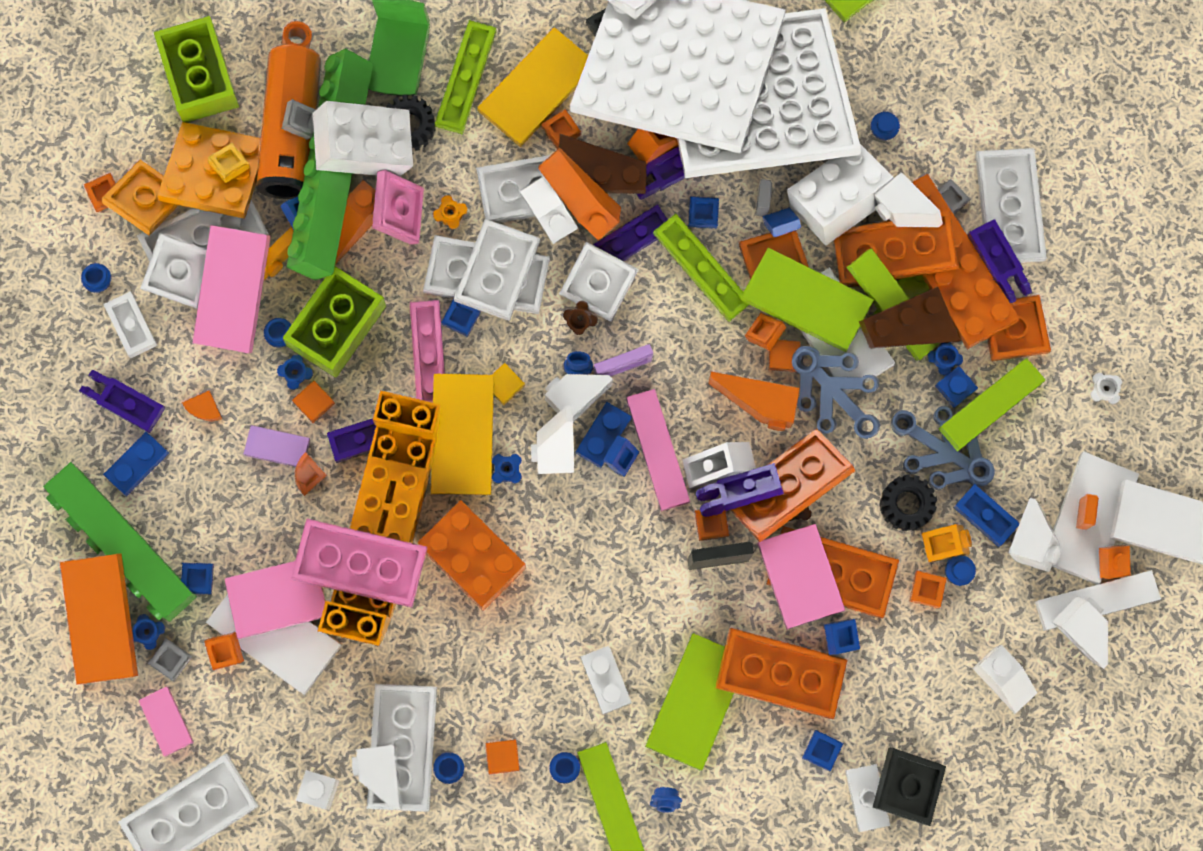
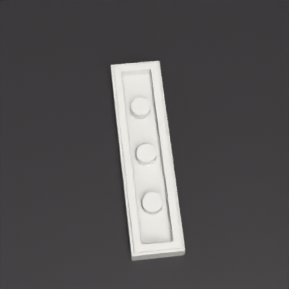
M1151 570L1036 601L1035 604L1043 630L1046 631L1057 628L1052 621L1076 596L1085 600L1092 598L1103 608L1104 611L1101 615L1161 600Z

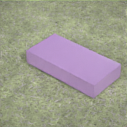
M648 344L594 364V374L612 377L650 363L653 358L652 348Z
M251 425L243 454L247 457L296 467L301 456L308 452L310 438Z

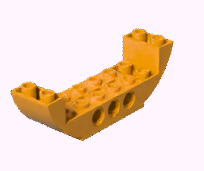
M380 390L373 416L376 429L350 529L413 543L430 478L439 427L440 404ZM334 590L331 602L325 601L318 632L379 646L387 632L396 604Z

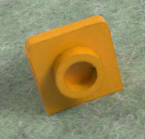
M954 524L921 533L928 562L932 563L955 556L970 554L969 547H972V540L967 529L964 530L963 525Z

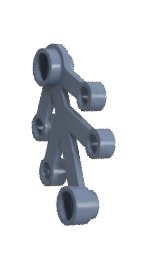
M811 346L798 348L792 357L793 368L800 374V396L797 401V407L803 412L812 411L816 407L817 402L812 395V381L814 377L821 385L820 418L817 421V428L821 433L828 434L836 429L837 423L833 418L834 399L855 421L854 430L859 437L868 439L876 436L880 430L879 420L874 415L865 414L842 389H861L866 393L875 392L879 387L878 378L874 375L830 377L822 367H841L845 371H852L859 365L858 357L853 353H845L842 356L820 355L819 351ZM806 355L812 358V364L808 367L803 363V358ZM847 356L852 357L854 360V364L850 368L844 363ZM867 378H871L874 381L872 389L865 387V380ZM805 397L811 400V406L808 409L802 405V400ZM824 419H828L831 422L829 430H825L822 427ZM867 420L873 423V429L870 432L864 429V422Z
M946 406L939 407L933 415L934 421L939 426H942L953 417L951 409ZM901 410L891 419V428L894 433L900 436L909 435L937 452L920 457L916 455L908 456L903 462V468L908 474H916L920 469L951 462L962 468L949 473L942 471L934 472L928 480L930 487H933L934 490H941L948 484L968 481L972 485L976 484L978 487L989 484L994 478V466L991 461L982 457L977 437L967 444L969 457L961 452H957L943 434L942 441L917 426L916 418L910 411ZM938 412H946L948 419L945 421L939 419ZM898 420H905L908 425L907 428H899L897 425ZM915 460L918 464L917 469H910L908 461ZM975 467L983 469V477H977L974 474ZM934 476L942 477L943 484L941 486L933 482Z

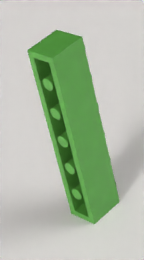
M72 462L43 486L49 493L46 499L56 510L59 511L63 508L69 514L66 521L77 532L83 530L90 537L86 540V543L97 554L102 551L105 555L122 554L124 575L130 581L126 586L137 598L143 595L150 604L146 608L157 620L163 617L171 622L197 598L181 581L180 577Z

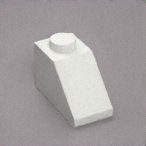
M902 172L874 194L877 203L875 210L884 221L889 219L896 227H940L943 224L940 210Z
M544 176L520 191L553 244L578 229L559 196Z
M566 374L561 380L556 377L545 388L547 391L545 401L556 413L560 412L565 406H572L574 422L612 386L613 379L609 375Z
M565 406L537 431V444H531V462L538 463V474L574 473L572 406Z
M726 442L683 459L689 488L716 483L719 479L756 469L750 442Z
M1029 498L1008 553L1018 563L1050 572L1052 564H1056L1060 557V543L1036 499Z
M1076 596L1052 623L1090 661L1104 669L1108 665V621L1101 615L1104 610L1092 598L1085 600Z
M1002 645L993 648L972 668L1014 714L1037 694L1024 668Z
M390 745L356 749L357 757H352L353 776L359 775V781L392 809H402L397 747Z

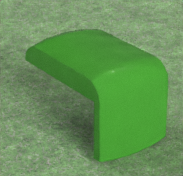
M372 0L378 19L369 61L373 63L368 89L387 95H416L420 84L430 31V20L425 3L412 0Z

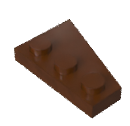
M560 134L559 148L606 193L646 194L647 163L645 161Z
M939 287L932 288L859 321L870 349L961 341Z

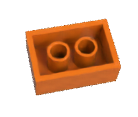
M462 500L417 542L418 545L427 547L426 555L482 611L526 569V564Z

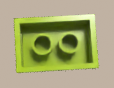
M210 16L153 32L175 106L182 122L188 123L239 107L218 35Z
M335 266L333 275L325 277L285 333L283 340L288 348L334 378H337L386 308L384 297Z

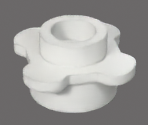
M1096 373L1092 378L1094 390L1090 393L1091 398L1096 402L1105 400L1110 404H1116L1120 400L1118 393L1121 389V378L1116 375ZM1104 386H1107L1109 390L1105 391Z

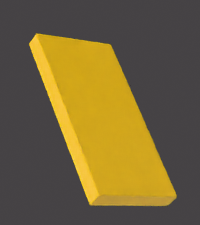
M553 27L477 107L478 112L521 147L577 88L588 55Z
M434 374L433 403L440 404V419L431 465V494L491 495L494 375Z

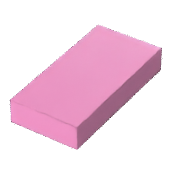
M166 686L138 700L163 756L166 757L194 743L169 687Z

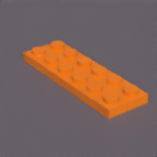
M926 174L912 183L940 212L950 210L959 269L922 276L929 289L939 287L957 333L965 347L969 349L1017 323L1020 318L1000 286L992 277L930 176Z

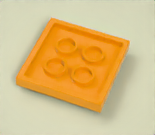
M182 122L157 194L158 200L245 219L257 183L261 138ZM233 143L249 162L250 168L225 183L208 163V157Z

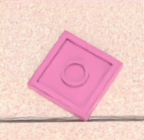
M387 170L377 171L372 228L408 244H419L424 188Z

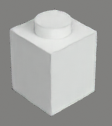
M306 770L296 801L330 810L340 780Z

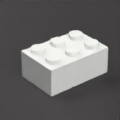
M326 101L313 112L316 170L377 175V171L387 170L397 176H401L413 167L409 110Z
M861 144L860 155L830 159L787 189L790 208L825 246L876 211L877 203L874 194L894 179Z

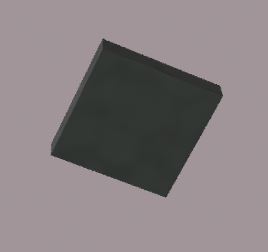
M744 542L694 549L687 560L689 570L749 562L754 554L753 543Z
M888 747L872 808L931 826L946 766Z

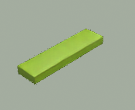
M471 20L468 21L435 121V127L463 135L495 38L496 27Z
M676 213L653 232V235L728 322L749 306V304L741 301L743 291Z
M872 248L865 251L846 267L867 296L874 299L873 304L879 312L909 299ZM940 343L908 345L905 347L914 359L918 361Z
M1025 358L938 429L958 452L1039 387L1046 379Z
M607 742L577 752L611 851H644Z

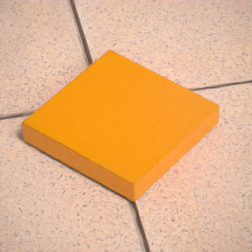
M141 159L102 197L104 205L149 236L179 206L158 200L157 194L164 175Z

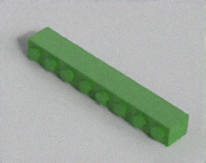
M346 48L330 55L324 66L326 71L319 91L320 101L318 108L326 101L365 105L373 63ZM313 132V137L309 141L308 161L304 167L303 186L298 196L297 216L293 221L292 241L287 251L289 257L286 268L316 281L333 275L352 173L316 170Z

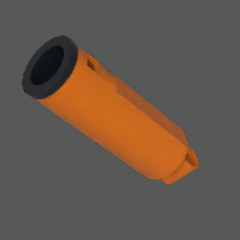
M301 21L288 23L283 30L281 45L272 48L268 54L256 189L262 195L276 199H293L299 196L305 176L304 167L308 161L310 151V139L306 140L282 129L287 102L293 99L317 110L321 58L317 52L310 49L312 32L309 26ZM299 37L303 42L296 44L290 41V38Z

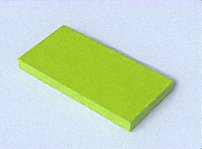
M770 248L766 250L741 296V301L846 353L860 328L859 321L865 319L874 302V299Z
M692 633L647 740L646 748L697 770H703L734 693L715 688L725 646Z

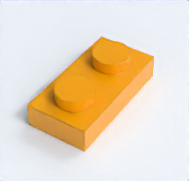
M292 226L268 249L264 280L268 276L274 277L283 268L282 263L289 257L287 251L292 241L294 231Z

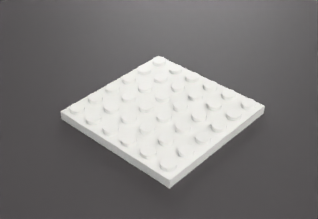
M657 0L634 19L608 2L572 98L570 112L741 154L783 24L785 9L747 0Z
M826 8L785 13L741 154L677 138L685 178L860 155L861 146Z

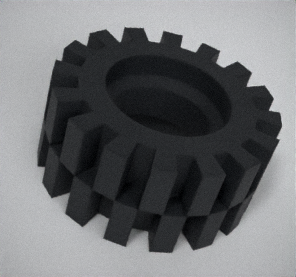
M402 95L403 100L400 101L396 97L393 99L394 104L388 103L386 107L409 110V114L415 115L420 120L418 129L411 133L412 148L418 151L420 150V145L427 146L428 140H432L434 136L435 119L430 105L427 106L424 99L418 101V97L412 95V99H408V95Z
M910 474L904 475L901 478L899 476L890 482L882 492V498L880 499V505H882L880 509L881 514L885 515L886 518L884 520L887 523H892V527L895 529L901 528L902 531L906 532L908 530H917L928 523L936 512L937 507L935 503L937 502V496L934 497L933 495L935 490L933 487H928L927 484L929 482L927 480H919L920 476L910 477ZM910 492L918 498L919 509L916 513L905 514L898 508L897 499L900 494Z

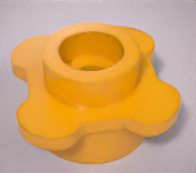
M447 195L441 198V205L439 209L433 212V218L437 222L441 221L450 229H456L460 225L459 222L462 219V215H465L468 209L466 204L457 203L451 196ZM452 210L453 214L449 215L447 212Z

